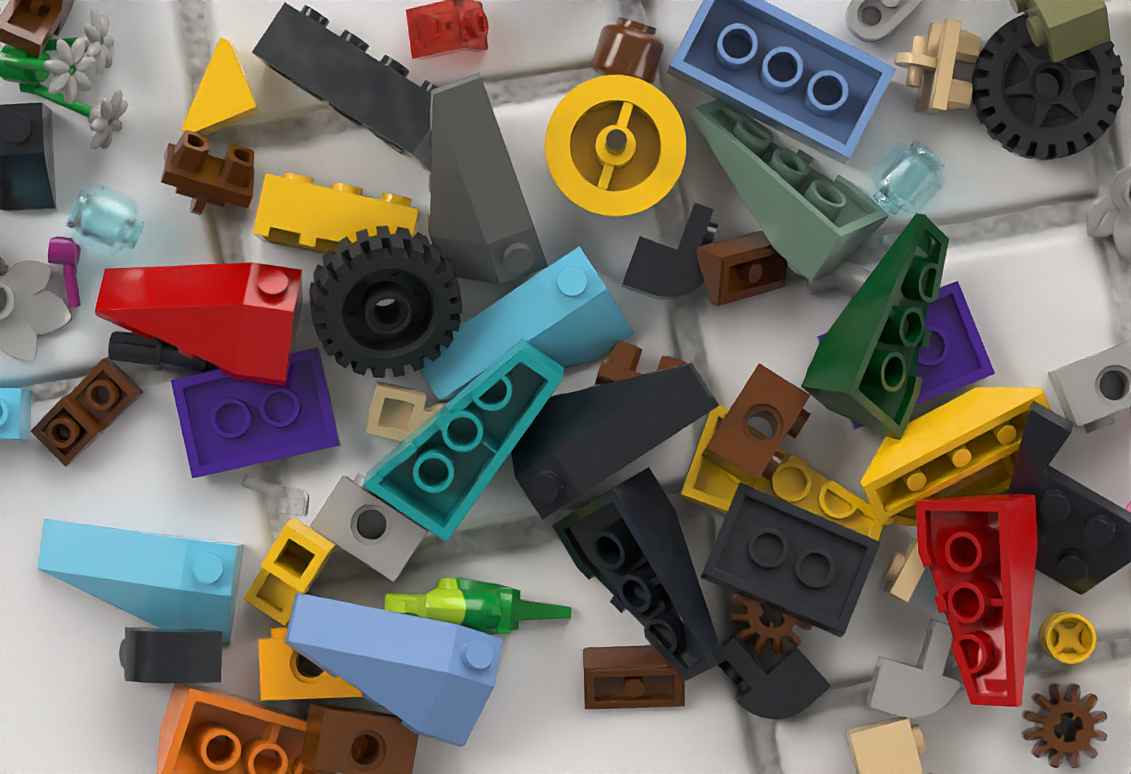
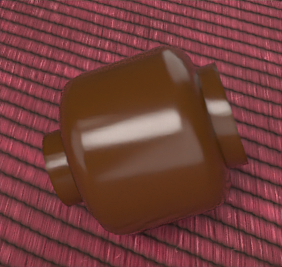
M618 17L616 24L604 26L593 57V70L602 76L625 75L641 79L652 85L655 81L664 50L662 40L655 36L657 28Z

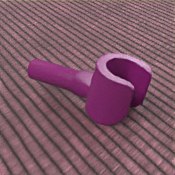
M56 236L49 241L48 262L64 265L63 275L68 307L81 306L76 275L81 253L80 245L73 238Z

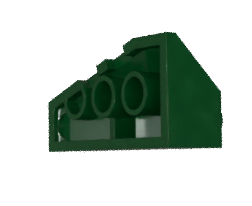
M916 213L822 338L801 385L802 388L828 410L886 436L900 440L920 394L923 378L915 376L920 347L929 348L931 331L925 330L926 315L929 303L934 302L939 295L949 238L925 214Z

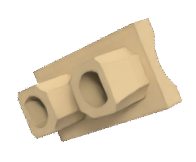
M947 18L944 19V23H930L927 38L914 36L911 53L900 52L896 54L895 64L908 69L906 86L919 88L915 106L916 112L932 114L946 110H963L970 107L973 92L972 83L952 79L955 62L968 65L976 63L982 39L977 35L961 30L962 21Z

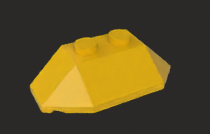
M976 387L909 422L901 440L886 436L860 481L878 522L882 525L896 523L917 527L916 500L999 494L1009 489L1030 405L1035 401L1051 410L1044 391L1040 387Z

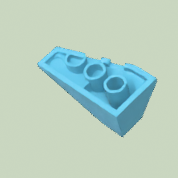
M579 246L459 327L458 332L453 331L454 340L450 346L446 348L440 345L441 356L434 362L427 356L424 357L425 368L419 371L438 400L443 401L454 398L521 339H524L561 366L567 368L595 360L613 348L617 341H624L634 333L609 290Z
M44 519L38 569L161 629L222 631V643L231 644L244 544Z

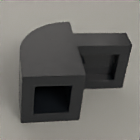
M694 203L678 249L639 236L621 287L661 300L682 298L697 290L705 281L698 263L696 249L713 242L719 225L710 221L714 209Z
M125 627V639L122 640L119 649L121 666L124 668L125 681L144 683H221L222 631Z
M732 635L720 644L725 660L718 666L736 686L743 680L749 685L734 699L741 707L756 716L767 719L792 717L804 711L831 687L826 679L795 646L790 648L764 672Z

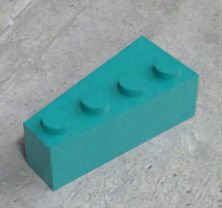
M521 339L366 473L363 486L447 542L563 379L564 367L524 339Z

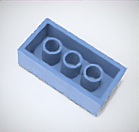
M703 0L669 65L667 73L845 165L854 152L896 68L765 0Z

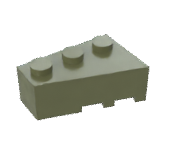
M1009 0L1015 13L1024 12L1026 15V26L1036 47L1043 45L1054 63L1111 40L1107 6L1104 0Z

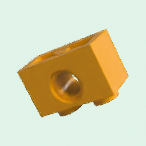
M288 627L271 628V637L259 639L261 701L363 697V692L340 676L333 677L326 671L315 676L306 674L299 665L300 653L285 644Z

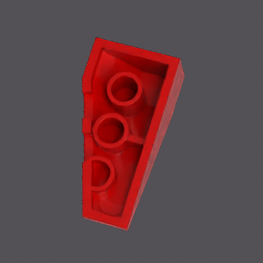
M254 262L109 268L104 270L95 307V316L146 339L158 338L177 347L178 353L192 360L197 356L219 366L221 373L234 379L286 386L302 307V269Z
M985 494L916 500L918 553L923 567H929L938 592V596H935L934 599L939 613L945 612L954 638L951 648L971 705L1021 706L1038 546L1035 495Z

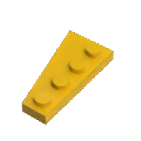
M719 405L708 413L679 497L726 514L737 486L740 482H744L701 456L728 413L727 409ZM751 425L747 426L749 433L756 439H767L766 435ZM778 447L777 451L785 455L769 481L760 476L753 488L877 541L879 540L883 525L876 519L870 504L834 480H828L793 453L789 454Z

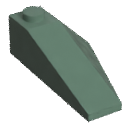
M717 99L697 106L691 112V118L773 248L787 260V264L792 271L806 277L810 282L835 271L888 218L889 215L852 182L839 174L833 182L809 166L813 157L800 149L795 153L777 146L772 142L774 136L769 129L732 106Z

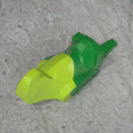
M462 578L439 579L436 587L425 593L386 592L385 610L457 624L489 635L510 634V631L519 629V621L571 618V607L520 599L521 590L500 584Z

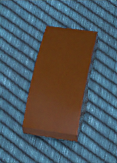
M106 357L92 369L70 394L63 396L30 432L66 467L112 425L143 391L113 360Z

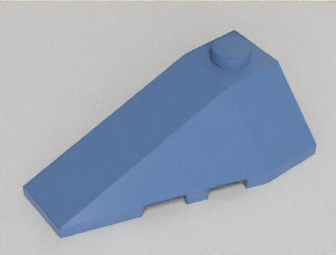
M302 593L295 595L285 644L331 676H340L363 692V698L375 706H383L402 719L401 724L415 734L459 747L466 744L494 688L503 642L502 638L457 624Z

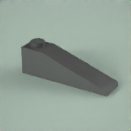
M480 72L432 89L430 109V146L432 151L431 175H429L431 198L430 216H428V232L432 243L435 242L442 249L444 256L448 257L458 278L503 284L547 268L548 265Z

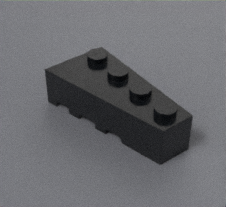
M285 2L252 53L267 67L322 102L324 99L328 101V105L357 126L362 127L364 124L369 127L368 130L401 155L404 150L407 151L424 170L431 174V90L438 87L427 80L423 82L421 87L406 78L410 71L393 58L384 55L381 61H378L366 53L370 46L356 35L344 30L341 36H338L326 28L330 21L316 10L304 5L302 10L298 11Z

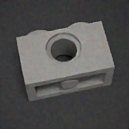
M1131 340L1048 372L1065 418L1073 423V428L1083 425L1086 433L1096 431L1115 423L1112 416L1113 413L1128 407L1131 408ZM1107 372L1115 373L1122 381V392L1115 400L1107 399L1100 391V380Z
M358 473L354 480L347 476H342L309 527L391 581H397L429 530L364 487L365 477ZM371 509L379 511L386 519V530L378 539L365 537L359 528L360 517L364 512Z

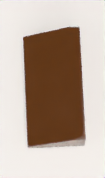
M763 231L711 243L696 249L698 263L713 305H724L785 286L787 260L773 248Z
M652 645L587 647L583 649L585 709L685 706V679Z

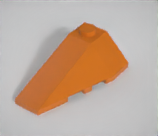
M174 683L160 726L156 774H315L316 770L300 763L308 719L200 684ZM360 736L353 742L351 747L353 759H358L366 753L368 749V739L366 737Z

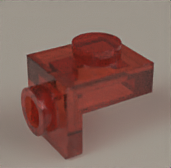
M445 0L406 9L412 59L424 60L461 51L480 52L488 49L487 34L489 24L481 1Z

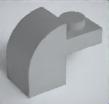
M930 619L917 667L878 656L865 704L873 709L908 718L925 717L944 708L956 695L962 682L954 677L943 675L945 665L952 667L955 662L951 648L954 638L949 624Z

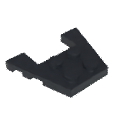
M1033 401L1029 407L1008 494L1035 495L1038 544L1035 569L1079 595H1083L1131 562V512L1049 465L1072 433L1073 423Z

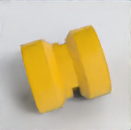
M1065 611L1053 613L1045 618L1038 634L1040 646L1045 654L1054 660L1069 664L1079 663L1090 657L1095 649L1097 640L1095 629L1089 620L1081 615Z

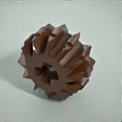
M731 594L730 601L745 608L744 612L730 614L728 616L729 622L737 624L747 621L748 625L742 628L736 635L740 642L747 640L755 632L758 633L753 643V651L757 653L763 651L767 638H771V647L774 654H782V636L785 635L788 641L797 647L801 644V640L792 631L794 626L797 625L804 630H811L812 625L780 611L778 613L782 619L779 623L773 625L772 621L767 620L766 625H764L759 620V617L764 613L760 606L761 603L749 598L746 599L739 594Z
M1052 683L1049 685L1048 690L1050 701H1047L1039 693H1034L1031 696L1033 702L1040 707L1038 713L1023 710L1022 718L1035 722L1036 727L1027 728L1022 731V738L1025 740L1040 739L1033 746L1031 754L1036 758H1040L1049 752L1048 764L1051 767L1058 768L1065 754L1069 766L1078 768L1080 767L1079 750L1092 759L1098 755L1096 749L1089 744L1091 738L1106 741L1107 733L1094 729V724L1107 720V713L1104 711L1089 712L1096 705L1098 698L1096 695L1089 693L1080 699L1081 690L1079 685L1071 683L1066 690L1065 696H1063L1059 684ZM1063 713L1064 716L1075 720V725L1068 728L1069 736L1067 737L1054 731L1053 727L1061 723L1060 715Z

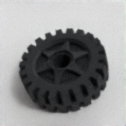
M1022 14L999 28L986 42L977 58L971 81L973 85L972 101L978 111L976 115L980 123H983L988 129L987 133L993 140H998L1003 144L1001 147L1009 152L1014 151L1020 154L1021 157L1053 160L1076 154L1092 145L1105 133L1116 118L1117 110L1121 107L1124 75H1121L1120 68L1123 66L1120 56L1115 55L1113 51L1115 45L1110 40L1054 63L1043 45L1039 47L1034 45L1026 26L1027 17L1025 14ZM1039 73H1049L1057 79L1059 91L1056 97H1045L1038 92L1035 80Z
M388 226L376 227V236L369 237L367 229L356 232L357 241L352 243L346 236L337 242V253L331 249L327 251L323 256L324 266L317 265L313 273L314 283H310V310L319 341L322 342L323 348L329 356L334 354L339 365L346 368L351 363L353 372L363 376L367 368H370L373 378H384L386 369H392L394 377L405 375V365L410 364L414 372L425 368L424 357L427 356L434 362L441 356L440 345L446 348L450 346L454 340L452 331L458 332L460 327L462 299L459 283L452 264L435 242L430 245L427 236L419 232L412 237L408 228L397 227L396 233L390 234ZM385 299L395 300L386 306L377 305V303Z

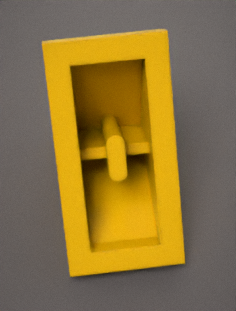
M219 38L181 128L183 132L190 130L208 135L261 113L236 50L231 42L224 38Z

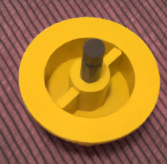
M625 75L600 76L583 82L572 89L556 106L550 117L545 135L546 162L557 187L577 206L603 216L632 215L657 204L670 192L677 182L686 157L685 129L675 106L667 96L653 85L641 79Z

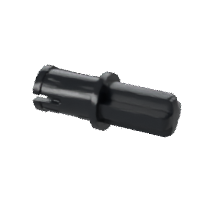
M114 331L109 339L108 355L113 361L155 365L156 371H161L163 366L207 372L208 361L197 356L193 360L178 353L177 347L155 337L146 339L135 333Z

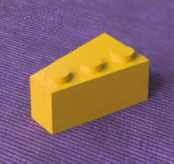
M265 173L253 234L263 242L326 254L329 249L337 253V242L346 236L352 243L357 241L356 232L367 229L369 237L377 235L376 227L388 226L390 234H395L397 227L408 228L412 237L417 233L421 213L418 208L410 207L411 198L382 193L381 200L362 196L363 189L356 186L333 183L332 188L314 185L313 178L303 175L284 173V176L280 177Z

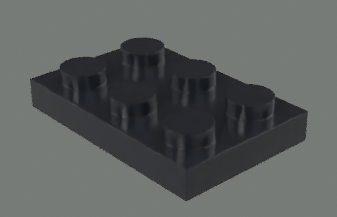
M740 482L700 578L841 638L846 632L881 542Z

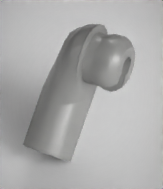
M845 260L835 271L811 282L805 277V281L810 294L839 287L849 293L852 299L872 272L849 260Z

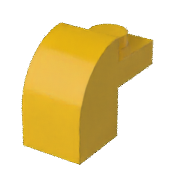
M291 518L285 524L260 565L262 569L243 600L286 626L290 621L295 595L297 593L307 594L313 582L325 567L336 544L296 518Z

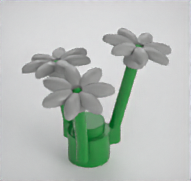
M91 9V25L84 26V33H81L76 38L50 39L40 57L5 44L0 52L1 78L8 82L19 83L21 92L38 95L88 117V121L91 123L90 129L96 131L90 148L97 149L99 146L102 149L109 148L113 132H119L122 129V122L118 118L125 113L128 107V102L122 99V91L117 89L111 101L103 99L101 106L95 105L90 107L75 100L77 87L83 91L91 90L92 84L90 79L82 72L90 70L95 66L96 74L100 75L103 73L104 68L112 66V56L108 48L113 46L115 40L111 35L107 34L109 27L108 16L106 14L100 15L98 10ZM57 50L58 58L51 59L46 51ZM52 73L54 78L49 88L41 85L40 82H44L49 74Z

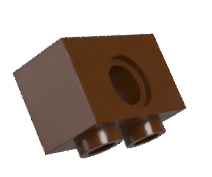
M759 363L701 456L748 486L753 487L760 476L769 481L785 456L777 451L786 434L795 439L811 415L810 412L803 409L811 395ZM753 417L766 419L772 427V437L766 440L756 439L749 433L747 421Z
M310 703L300 763L316 770L315 774H412L419 735L401 724L403 720L391 713ZM366 735L368 739L366 753L358 759H353L351 755L353 742L358 737Z

